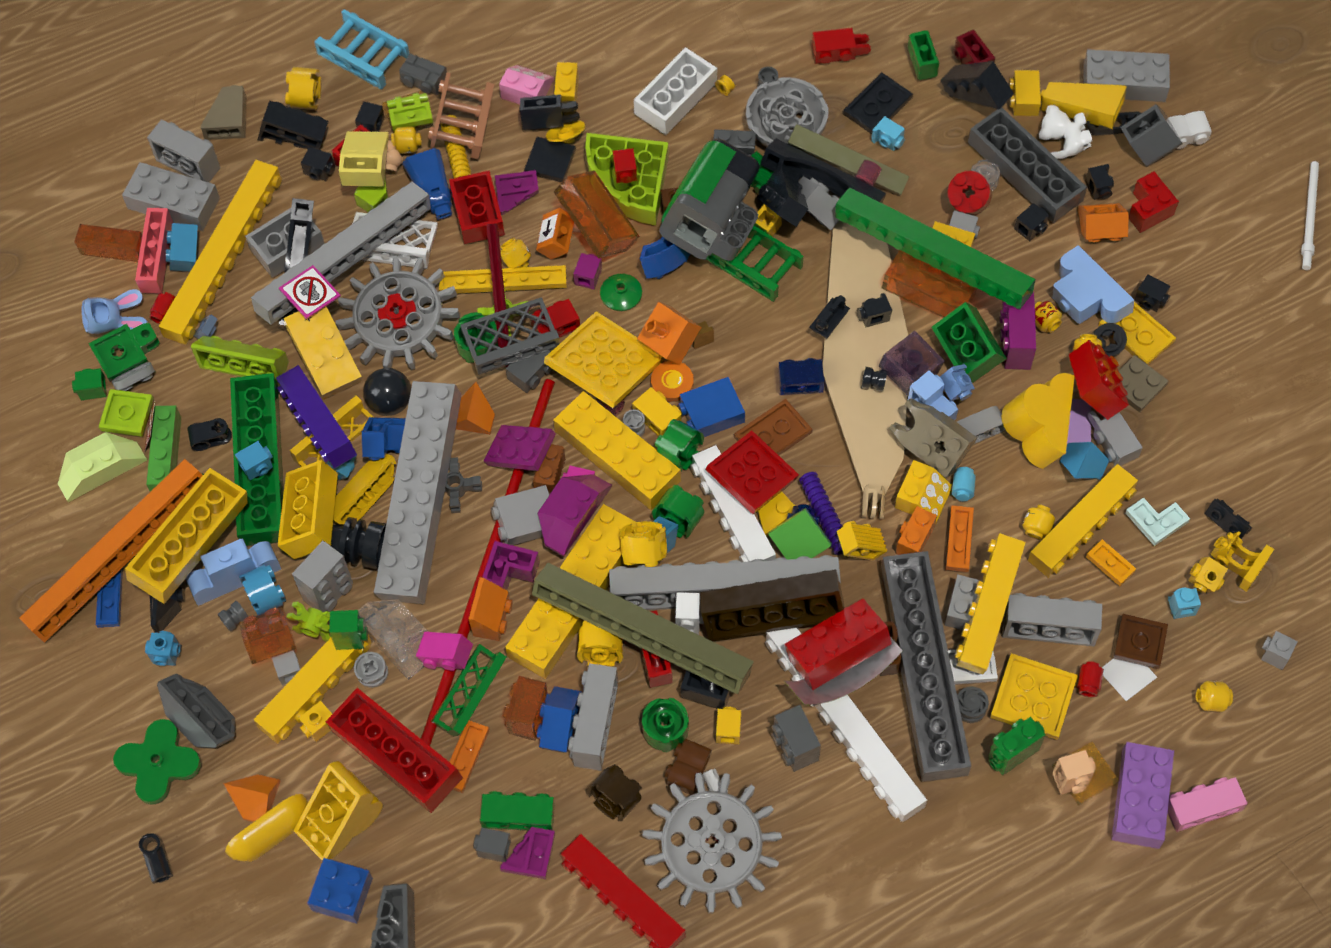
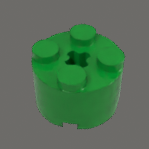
M478 312L464 315L459 319V323L454 328L457 351L468 363H474L460 325L485 317L482 313ZM491 321L488 328L497 331L495 322ZM473 327L467 329V332L470 336L477 338L481 329ZM485 331L481 340L491 344L495 335ZM478 344L475 350L476 355L485 354L488 347Z
M672 419L664 435H660L656 439L655 447L658 448V453L670 460L682 472V468L684 470L690 468L692 455L700 452L697 448L699 444L703 445L704 435L682 421Z
M673 485L672 488L665 492L655 506L652 516L654 520L660 516L678 524L677 537L681 538L682 535H686L687 538L704 516V509L702 507L704 502L700 497L692 496L684 491L682 487Z
M658 698L651 701L645 707L642 715V731L647 743L663 752H670L676 749L679 743L683 744L689 733V718L687 710L681 702L674 698Z

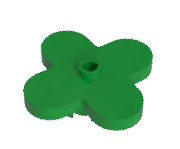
M159 719L152 722L146 730L145 739L142 744H124L116 750L113 757L114 765L121 774L137 777L135 785L136 794L142 802L150 805L158 804L166 798L171 782L174 780H189L196 776L201 768V760L195 750L189 747L177 746L179 732L174 723L167 719Z

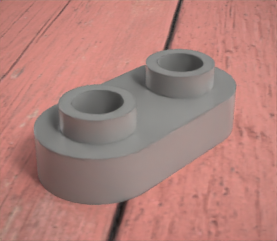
M151 362L141 364L112 380V384L116 390L127 391L133 387L134 383L140 380L144 382L152 378V373L155 369Z

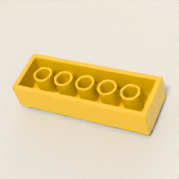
M584 391L553 419L554 429L558 435L651 511L668 489L681 482V469L658 453L654 447Z
M209 468L125 568L127 580L165 604L199 563L201 556L208 552L247 504V491Z

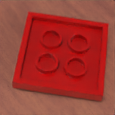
M752 430L710 462L705 469L752 514L760 510L797 480L799 476L790 465Z

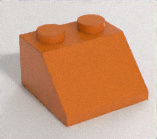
M1120 203L1078 206L1081 233L1089 242H1099L1103 238L1119 241L1122 240V237H1128V211Z
M481 577L479 578L469 616L472 634L475 637L500 641L501 634H505L507 629L505 618L507 613H511L513 600H510L507 590Z

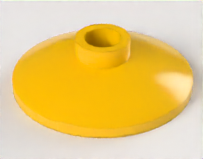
M574 121L564 123V127L551 128L546 133V139L551 142L569 144L585 130V123Z

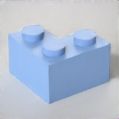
M928 370L910 386L908 399L912 398L922 404L933 406L939 412L945 413L954 421L956 420L958 408L953 401H950V399L943 395L945 385L943 380Z

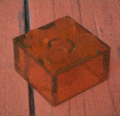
M283 607L271 608L264 614L249 616L242 622H239L243 642L252 665L296 649L292 630Z
M523 676L518 677L517 683L513 682L510 690L511 702L505 705L503 711L505 725L510 735L536 741L538 727L543 717H540V709L542 703H545L548 693L546 682Z

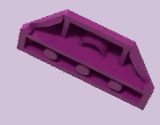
M594 474L562 477L538 511L545 546L565 556L611 489L612 484Z

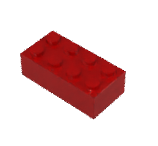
M862 598L784 645L789 661L810 688L815 690L890 646L892 642L886 624Z

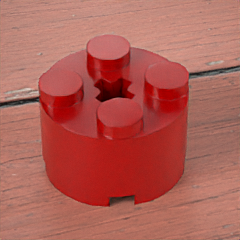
M964 171L956 174L948 186V199L957 211L976 215L989 206L992 199V190L983 175L975 171ZM972 188L975 194L970 195V198H968L965 192Z

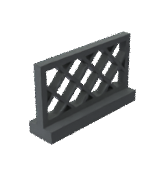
M542 297L460 325L478 375L552 350L560 344L559 335L553 326ZM540 305L542 311L539 317L529 314L532 307ZM517 313L522 315V318L516 324L508 320L510 315ZM525 318L536 321L532 330L522 326ZM496 320L502 323L498 331L488 328L491 321ZM541 323L548 326L550 332L541 334L536 332V329ZM505 325L516 328L512 337L501 333ZM476 327L481 329V332L475 338L468 334L467 329ZM519 330L529 334L526 340L520 341L515 338ZM485 331L495 335L491 344L481 340ZM499 337L509 341L506 347L500 348L495 346ZM478 344L488 347L485 354L476 355L475 350Z

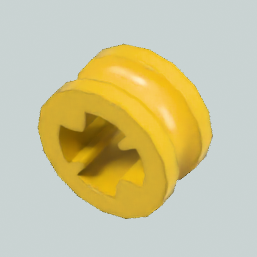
M722 75L720 80L715 82L717 90L725 96H728L730 91L735 89L734 82L726 75Z

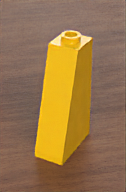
M1049 82L1046 90L1043 89L1040 94L1041 110L1046 111L1047 106L1055 105L1060 111L1066 113L1068 118L1074 119L1077 114L1083 113L1086 122L1090 121V124L1102 125L1112 129L1125 101L1127 86Z

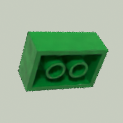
M964 302L931 327L954 366L966 365L965 372L970 377L972 383L1007 359L977 308L967 302Z

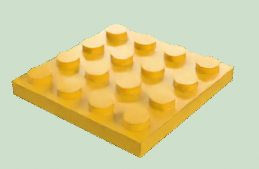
M597 311L544 358V364L612 408L621 402L664 361V357L639 341L636 336Z

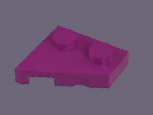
M531 827L525 834L523 841L518 843L513 849V853L507 861L501 864V872L546 879L555 831Z

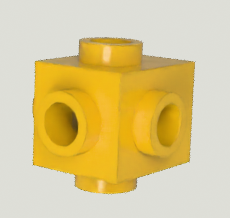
M1203 557L1190 570L1191 577L1188 581L1194 584L1193 588H1196L1197 591L1203 594L1215 592V590L1218 591L1224 583L1223 577L1228 568L1210 557Z

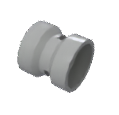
M635 409L627 411L623 416V423L641 437L645 432L643 413Z

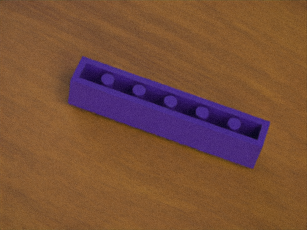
M299 365L276 377L280 385L277 387L283 399L288 398L285 402L291 411L296 410L293 414L299 424L304 422L302 428L308 437L313 436L310 440L316 450L321 448L319 454L325 463L330 462L335 469L357 456L350 440Z

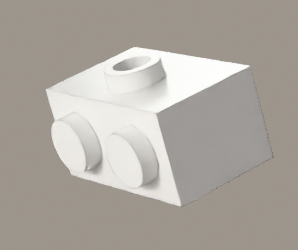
M677 592L676 624L698 635L699 624H704L700 610V593Z

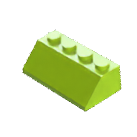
M202 336L191 345L199 368L237 376L274 373L276 378L286 372L289 364L286 352L281 349L263 348L258 344H243L237 340H223L217 336Z

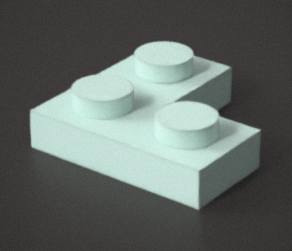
M1142 498L1125 512L1154 546L1190 521L1188 515L1176 502L1158 514L1145 498Z

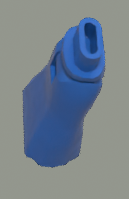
M433 148L407 157L403 161V167L412 182L429 194L431 212L436 215L437 219L451 216L453 214L451 210V194L440 150Z

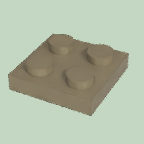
M1136 355L1119 370L1123 377V387L1128 393L1126 396L1128 404L1139 413L1169 382Z

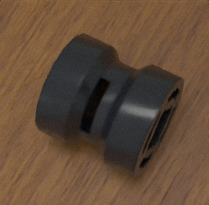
M865 367L861 387L868 389L873 386L877 391L883 392L887 371L880 369L875 372L873 368Z

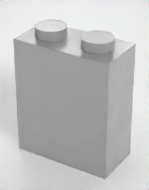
M546 485L495 498L493 507H491L493 519L498 520L500 526L498 527V534L500 539L505 541V544L516 545L543 537L538 511L549 496Z

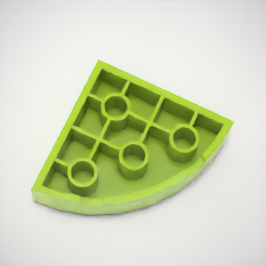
M587 133L585 147L588 172L593 186L599 195L613 209L624 216L641 223L656 226L661 202V189H663L669 158L668 142ZM634 148L637 181L616 183L613 151Z

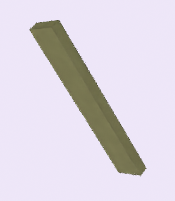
M797 124L787 143L898 196H901L909 178L904 173Z

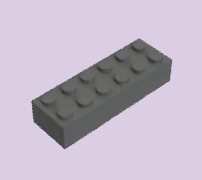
M1002 107L970 129L968 143L1031 203L1042 207L1049 215L1048 219L1052 223L1084 201L1087 186Z

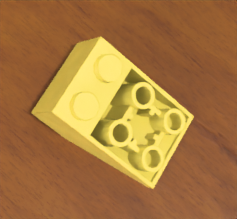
M347 131L339 163V175L342 186H384L388 132Z

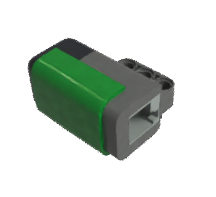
M714 139L707 142L691 165L662 216V224L659 229L662 237L699 259H706L707 256L714 253L724 260H733L758 219L756 210L742 202L759 172L760 165L758 161L725 140Z

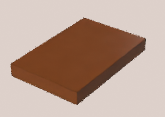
M784 399L735 432L734 438L739 441L752 430L773 451L781 455L810 435L813 429L787 399Z

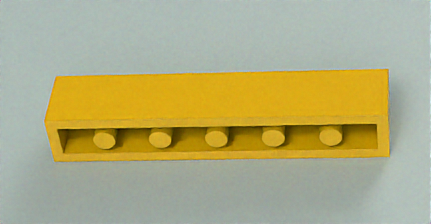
M1117 464L1030 552L1028 562L1048 578L1053 573L1058 574L1065 566L1064 562L1068 558L1073 559L1080 549L1078 547L1082 543L1087 544L1093 538V532L1097 528L1101 530L1108 522V517L1119 512L1123 506L1121 503L1125 499L1130 500L1137 492L1135 487L1138 480Z
M1001 533L998 534L995 540L991 539L987 550L991 554L989 560L984 561L981 573H984L983 580L978 581L974 592L978 596L976 602L971 603L968 611L971 619L969 624L965 623L961 636L965 637L963 645L959 644L955 653V658H958L956 666L982 675L988 669L1026 542Z
M369 634L368 641H364V649L336 650L332 638H330L253 719L257 728L277 744L281 740L288 738L292 728L297 723H301L299 717L319 701H322L324 694L329 688L332 689L338 684L339 678L343 673L353 668L356 659L363 653L368 652L372 643Z

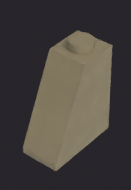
M232 85L222 87L201 124L204 139L246 138L247 97L243 86Z

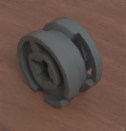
M974 686L965 687L958 693L957 698L962 721L977 723L982 720L986 715L989 704L986 693Z

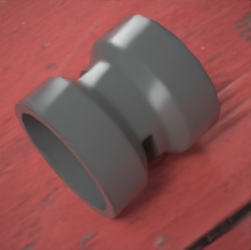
M769 66L762 68L758 74V87L765 82L778 81V71Z
M238 601L233 602L228 610H222L218 613L219 618L230 632L236 629L237 624L240 622L244 623L249 619V616Z

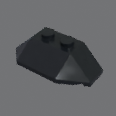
M181 584L165 604L150 595V625L155 633L163 631L182 610L181 602L185 601V594Z

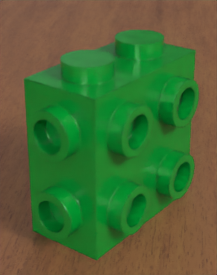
M1031 716L1026 720L1019 719L1011 726L1012 729L1009 732L1005 733L1003 731L993 739L994 742L990 747L988 761L990 766L996 772L999 771L1002 776L1040 750L1046 735L1045 730L1040 722L1034 721Z

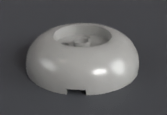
M783 77L771 83L765 82L754 90L746 105V120L750 131L756 133L755 138L768 147L775 138L788 143L793 132L790 128H795L796 124L821 135L828 120V105L823 99V94L812 84L797 78ZM801 113L803 116L798 118L796 114Z

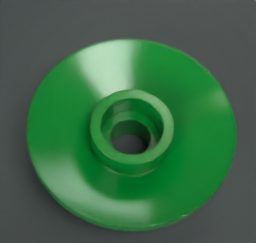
M615 274L608 277L601 285L600 297L608 308L615 311H627L634 308L640 302L642 287L640 282L631 275Z

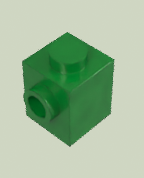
M87 368L75 372V380H72V389L74 393L78 394L81 401L107 397L106 378L101 368Z

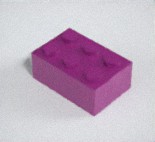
M1034 292L1021 309L1010 306L1002 301L999 320L1000 323H1003V329L1000 330V342H1003L1001 350L1007 358L1004 360L1005 369L1031 370L1036 352Z

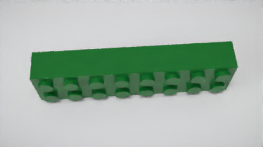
M274 373L230 378L234 482L247 491V504L236 516V530L238 539H243L246 546L255 545L263 541L276 543L279 537L284 487L279 392ZM259 441L262 447L267 446L273 458L270 461L273 467L266 474L249 480L240 467L235 454Z

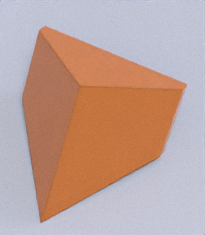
M475 382L461 397L456 429L491 435L495 413L479 385Z
M257 774L223 784L243 820L254 822L271 810L281 781L280 779Z

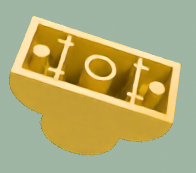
M1060 373L1045 384L1031 385L1008 402L1002 410L1001 418L1004 428L1013 438L1022 441V448L1026 458L1033 465L1044 469L1066 454L1075 377L1072 374Z
M332 762L325 770L293 831L322 861L323 858L331 860L349 844L353 837L365 831L376 820L383 808V804L341 762Z

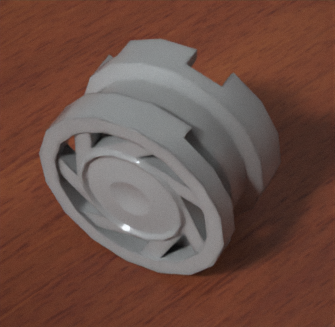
M363 653L355 661L354 673L359 682L365 687H378L386 681L389 674L388 667L383 657L378 653Z

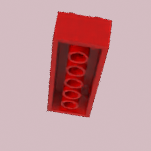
M356 688L325 721L335 735L430 813L439 806L463 779L453 764L359 688Z

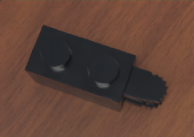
M561 94L520 98V115L523 130L564 127V123L578 121L580 118L579 113L575 111L578 109L577 102L562 101Z

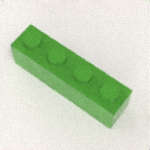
M176 405L154 406L146 483L150 492L177 467L182 417Z

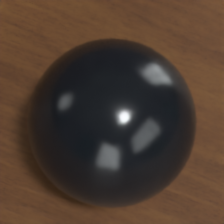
M382 368L374 371L366 379L363 387V397L368 408L374 413L382 416L396 415L402 412L409 404L411 384L402 372L393 368Z

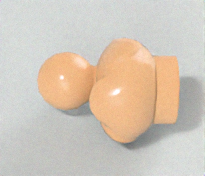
M388 140L385 173L394 174L397 173V167L402 164L403 158L395 149L391 140Z

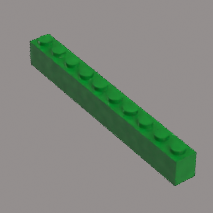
M849 188L836 203L835 218L841 222L847 223L859 231L865 232L990 296H994L1010 306L1021 309L1033 293L1035 278L852 188Z

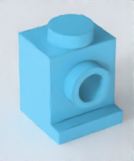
M884 116L873 129L871 142L875 144L878 141L883 147L893 151L896 148L899 149L905 141V128Z
M1180 588L1172 596L1168 597L1174 619L1195 616L1201 606L1196 588Z

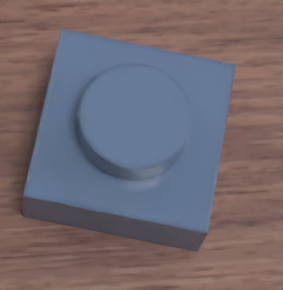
M211 314L205 317L196 330L194 337L197 339L202 336L211 337L216 330L214 325L218 319Z

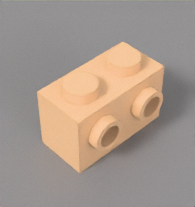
M1086 750L1059 758L1052 774L1060 794L1069 792L1077 794L1085 791L1096 770L1093 758L1091 756L1088 757Z

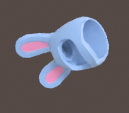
M133 289L128 290L115 299L92 297L83 300L82 320L85 331L90 334H99L117 329L125 324H128L129 328L133 329L147 323L143 317L120 316V311L136 307L142 302L141 292Z

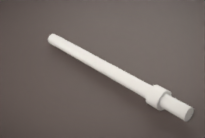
M1311 162L1305 238L1301 248V255L1303 256L1302 269L1304 270L1311 269L1312 256L1315 251L1313 235L1319 173L1318 162Z

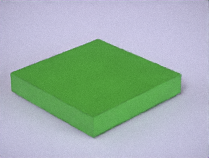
M806 508L768 532V535L787 560L797 559L802 556L813 558L831 546V542Z

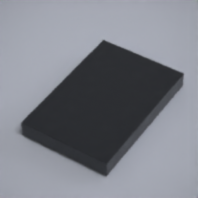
M881 72L843 109V115L872 134L873 129L885 116L891 120L913 98V93Z

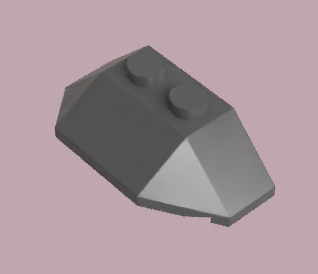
M177 673L158 681L157 686L165 715L195 747L216 748L234 739L235 717L207 687L192 680L184 679Z

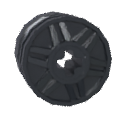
M353 517L347 518L339 540V553L344 556L346 564L350 562L351 565H357L362 557L363 567L378 569L386 523L371 521L368 528H366V521L364 519L357 521Z

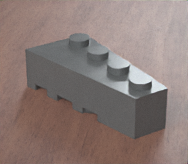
M408 884L383 886L376 916L377 922L371 937V948H415L414 890Z

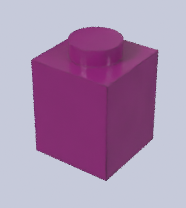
M581 253L573 273L574 285L595 290L602 271L601 258L594 254Z

